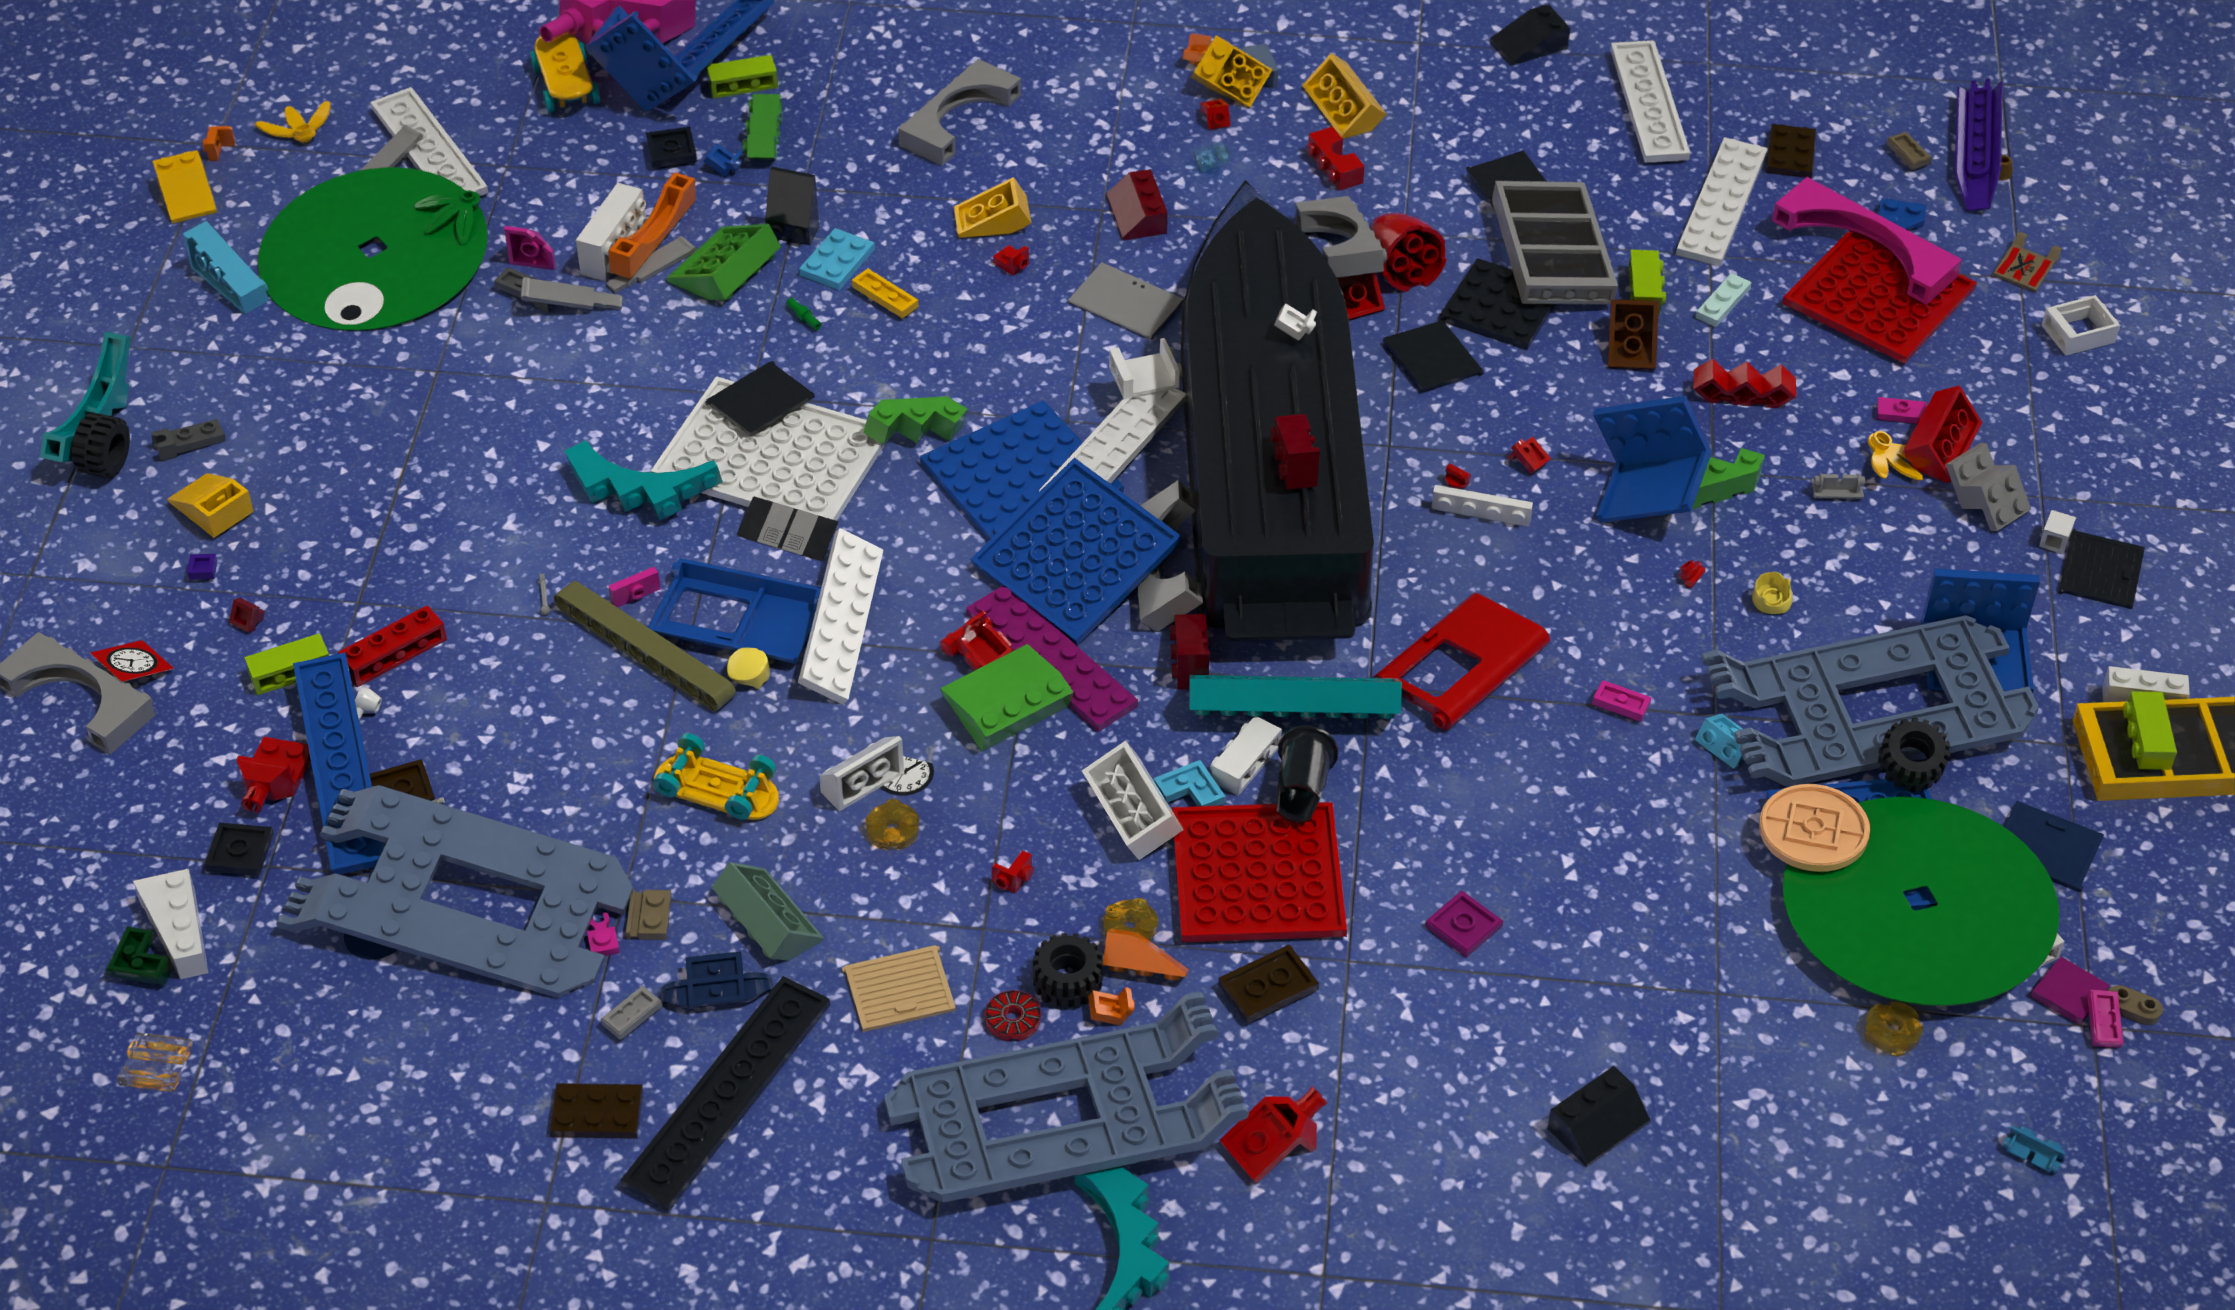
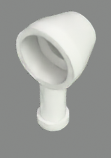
M364 686L359 690L355 699L359 720L363 713L376 714L382 702L380 696Z

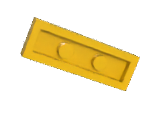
M868 268L851 280L854 289L902 319L919 307L918 299Z

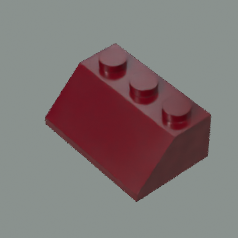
M1151 169L1129 172L1107 192V199L1123 241L1167 234L1168 212Z

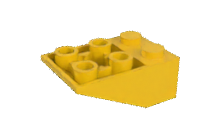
M1216 35L1191 75V78L1208 89L1250 108L1272 69Z
M209 473L201 476L167 499L171 505L213 538L254 512L249 491L232 478Z

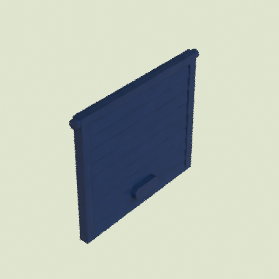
M2016 801L2004 827L2032 850L2045 867L2053 882L2082 892L2084 888L2082 886L2083 881L2103 840L2104 834Z

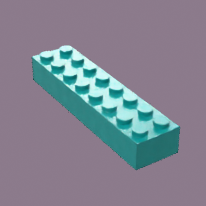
M1190 675L1189 710H1194L1195 715H1210V710L1220 711L1221 715L1235 716L1237 711H1247L1248 716H1263V711L1273 712L1274 716L1280 717L1289 716V712H1299L1301 717H1316V712H1325L1326 717L1334 718L1342 717V713H1351L1354 718H1368V713H1377L1379 718H1395V714H1401L1402 682L1398 678Z

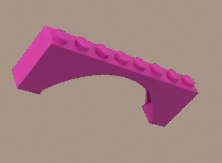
M1808 177L1784 195L1774 206L1772 221L1789 231L1801 227H1835L1854 231L1878 241L1888 248L1904 266L1909 279L1907 295L1926 305L1958 277L1962 259Z

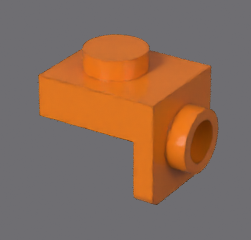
M1191 33L1188 47L1183 53V59L1189 60L1188 63L1198 65L1211 43V36Z
M209 126L207 138L203 139V150L208 153L209 161H219L222 147L235 146V137L231 126Z
M1124 987L1118 996L1094 990L1088 996L1091 1020L1121 1026L1134 1011L1135 1002L1132 999L1131 988Z

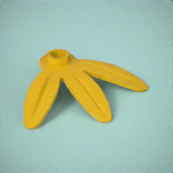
M324 101L308 123H305L297 110L292 106H287L285 108V117L291 129L262 121L256 122L255 126L273 136L294 137L295 140H299L302 143L309 142L316 135L315 130L326 121L330 113L331 103Z
M1876 431L1868 437V444L1871 450L1874 451L1871 457V465L1880 477L1887 478L1889 463L1899 473L1915 480H1923L1922 475L1902 459H1906L1903 452L1906 445L1892 443L1891 437L1884 431Z

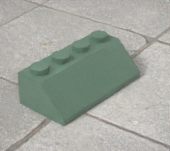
M729 862L712 886L713 890L718 894L719 901L728 906L733 912V918L743 924L748 930V936L758 942L763 948V954L771 960L789 961L824 940L821 933L765 868Z

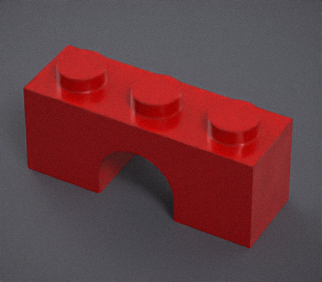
M1333 126L1309 133L1308 144L1306 145L1309 156L1314 158L1318 167L1326 173L1329 181L1334 183L1339 191L1363 184L1364 164L1355 153L1342 155L1343 138Z

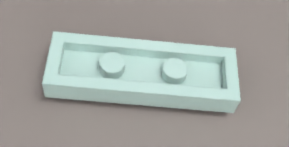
M1731 273L1697 310L1696 319L1717 327L1750 290L1752 282Z

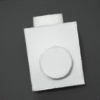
M1285 304L1281 308L1274 325L1299 341L1305 333L1309 335L1316 325L1314 318L1317 312L1312 309L1305 316Z

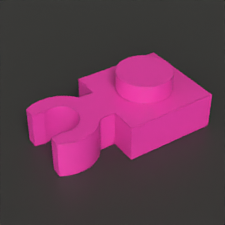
M603 913L604 920L600 923H596L592 919L589 926L592 931H587L590 951L603 954L604 956L619 954L615 927H609V915Z

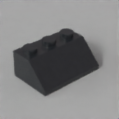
M1612 1066L1550 1110L1547 1129L1575 1157L1588 1167L1649 1124L1650 1117L1634 1084L1615 1066Z

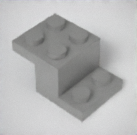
M1979 443L1946 464L1961 508L1983 509L1990 531L2000 530L2031 510L2016 465H1994L1987 443Z

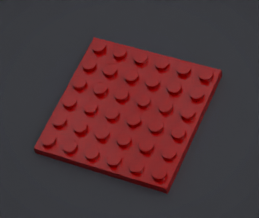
M1849 230L1784 295L1782 304L1906 364L1976 289L1977 282L1958 274V277L1926 305L1907 295L1909 287L1908 275L1902 263L1888 248L1866 235Z
M1319 802L1311 820L1301 824L1291 823L1283 819L1277 812V804L1172 807L1174 815L1184 829L1174 836L1181 942L1347 937L1333 802Z

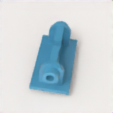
M2011 1126L2010 1135L2013 1138L2007 1136L2003 1143V1147L2007 1148V1152L2025 1161L2029 1153L2032 1152L2035 1156L2031 1164L2048 1173H2051V1171L2057 1173L2062 1164L2057 1160L2064 1161L2066 1152L2062 1150L2063 1147L2052 1140L2047 1139L2045 1142L2035 1137L2036 1134L2026 1127L2020 1126L2016 1128Z

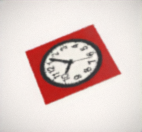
M143 640L90 652L121 682L174 669Z

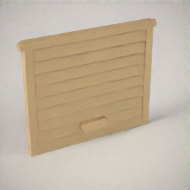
M934 945L842 967V972H845L863 1032L956 1011L938 953L940 951L939 946Z

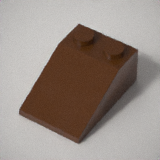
M1611 299L1608 368L1656 370L1659 301Z

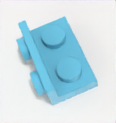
M1724 714L1705 718L1695 740L1733 769L1739 766L1743 758L1740 752V747L1743 744H1738L1734 738V733L1743 728Z

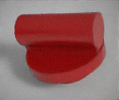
M1449 463L1445 469L1446 484L1456 489L1468 486L1471 474Z
M1690 560L1680 567L1679 577L1684 580L1686 587L1692 588L1706 570L1700 561L1693 562V560Z

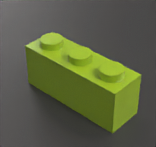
M772 55L707 66L708 84L713 99L778 88L777 70Z
M1631 250L1628 264L1630 300L1659 301L1658 315H1660L1661 306H1665L1666 292L1662 291L1664 290L1665 276H1661L1663 274V260H1659V251Z
M318 633L244 658L250 679L258 696L297 683L293 663L329 656L321 634Z
M2131 691L2128 702H2125L2123 705L2124 718H2128L2127 732L2128 737L2132 738L2133 741L2132 756L2137 759L2138 768L2171 770L2177 750L2163 692Z

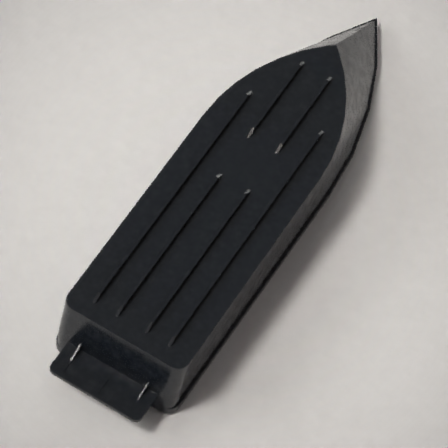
M1245 180L1215 219L1194 261L1182 307L1180 363L1183 372L1182 391L1187 394L1186 402L1183 405L1189 489L1195 493L1196 511L1191 514L1196 581L1202 585L1203 603L1198 606V614L1206 615V625L1208 627L1225 628V636L1230 641L1352 638L1355 634V625L1366 622L1371 616L1374 539L1349 318L1345 299L1336 275L1323 254L1309 237ZM1285 304L1305 316L1312 309L1317 312L1314 318L1316 322L1314 329L1309 335L1305 333L1299 341L1274 325L1281 308ZM1305 414L1311 427L1310 436L1315 438V443L1312 444L1313 448L1318 447L1320 450L1317 487L1287 489L1285 479H1280L1279 464L1281 462L1275 459V446L1277 445L1276 442L1272 443L1270 428L1274 427L1275 417Z

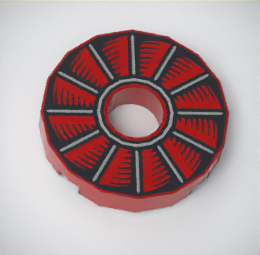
M1010 990L1001 992L994 996L986 1006V1025L994 1036L1002 1040H1025L1033 1035L1040 1026L1041 1010L1039 1003L1033 996L1023 991ZM1017 1013L1020 1017L1012 1020L1008 1019L1006 1015Z

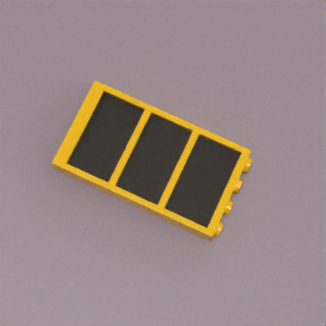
M2235 697L2165 700L2177 750L2171 770L2138 768L2137 759L2132 756L2133 741L2132 738L2128 737V718H2124L2123 705L2128 701L2077 703L2072 723L2097 801L2235 795Z

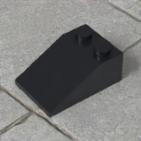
M1546 4L1525 12L1490 38V42L1509 65L1513 66L1567 50L1570 27L1550 4Z
M771 166L765 223L770 225L777 239L811 245L819 230L815 175Z

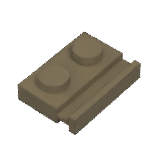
M633 890L630 897L626 927L627 940H631V937H639V940H667L672 901L671 890H644L643 892Z

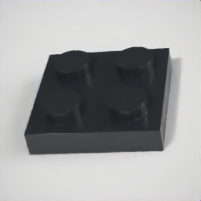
M690 126L646 132V140L653 168L697 162V154Z
M219 823L204 864L206 871L260 876L274 835L272 827Z

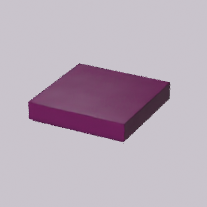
M1461 890L1426 920L1425 927L1467 958L1503 927V920Z
M2060 957L2034 988L2031 997L2081 1025L2089 1015L2087 993L2090 990L2108 991L2110 985L2067 959Z

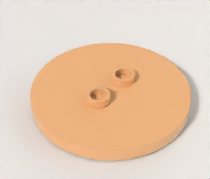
M1800 784L1784 788L1767 800L1761 812L1759 830L1766 847L1781 861L1799 869L1823 872L1846 867L1863 854L1869 840L1870 824L1863 808L1849 795L1824 785Z

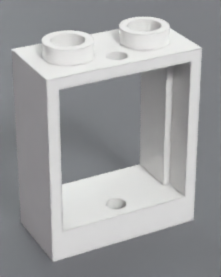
M2096 295L2046 308L2041 325L2065 356L2115 343L2120 329L2117 319L2111 315ZM2089 318L2097 327V329L2076 334L2068 323Z

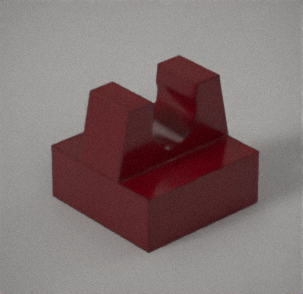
M242 598L233 599L229 623L247 632L255 631L256 624L263 620L265 611Z

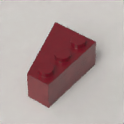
M1305 414L1275 417L1274 427L1270 428L1272 443L1276 442L1277 445L1275 446V459L1281 462L1279 464L1280 479H1285L1287 489L1317 487L1320 450L1318 447L1313 448L1312 444L1315 443V438L1310 436L1311 427Z
M1205 614L1175 615L1174 625L1169 626L1170 641L1175 640V644L1170 645L1171 660H1176V663L1171 665L1172 679H1177V689H1189L1190 675H1209L1210 653L1207 649L1208 638Z

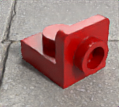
M1217 99L1200 103L1201 112L1207 116L1209 129L1212 130L1231 125L1229 106L1225 101Z
M1008 245L993 256V263L1013 276L1029 265V248L1023 246L1016 250Z
M1533 436L1527 441L1521 439L1511 447L1513 452L1507 457L1510 461L1517 457L1530 474H1533L1551 460Z

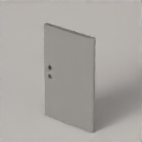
M1101 262L1068 299V302L1152 340L1182 305L1184 299Z

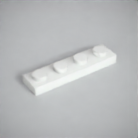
M1435 485L1431 509L1529 527L1533 502Z

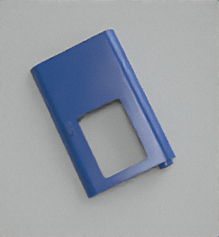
M683 558L673 563L671 577H674L648 628L660 636L731 651H737L740 648L746 647L757 648L763 651L769 659L793 664L798 662L810 636L822 587ZM685 591L749 604L736 631L733 633L669 620L682 593Z

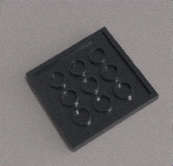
M1477 258L1442 311L1440 319L1445 323L1528 350L1556 304H1522L1513 270Z

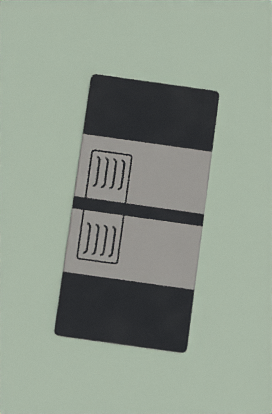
M754 496L737 536L823 561L839 522Z

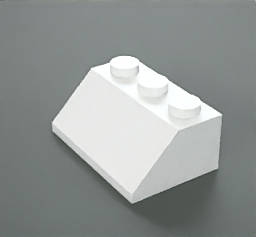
M900 736L884 737L876 743L870 744L857 754L849 756L845 761L833 768L827 769L819 775L821 793L840 812L904 774L902 738Z

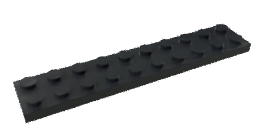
M782 976L620 1179L621 1187L670 1211L830 1006V998Z

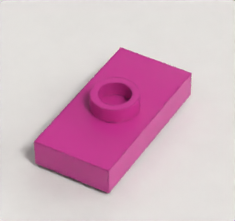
M1878 397L1877 420L1918 424L1927 407V402Z
M655 567L609 585L611 604L617 608L660 590L659 574Z
M2090 990L2087 993L2092 1046L2120 1048L2123 1045L2118 992Z

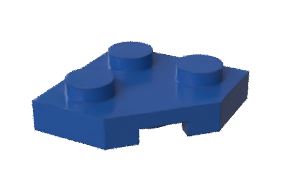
M1881 198L1878 215L1906 230L1912 228L1917 230L1924 226L1927 205Z

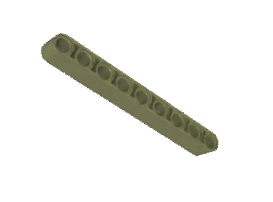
M572 581L553 596L556 606L562 612L710 710H719L736 695V690L729 680L581 583Z

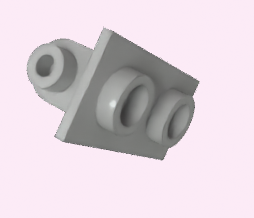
M1820 473L1819 476H1814V479L1811 480L1814 498L1864 499L1862 486H1865V477L1860 476V474H1843L1842 479H1838V474Z

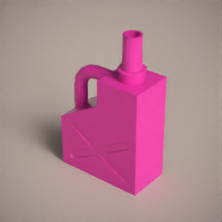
M560 0L559 17L541 26L539 32L545 42H551L565 34H570L588 44L613 9L620 5L628 15L637 11L639 14L637 17L661 43H664L695 27L696 0Z

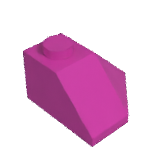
M505 226L504 232L510 264L555 270L553 249L537 231Z

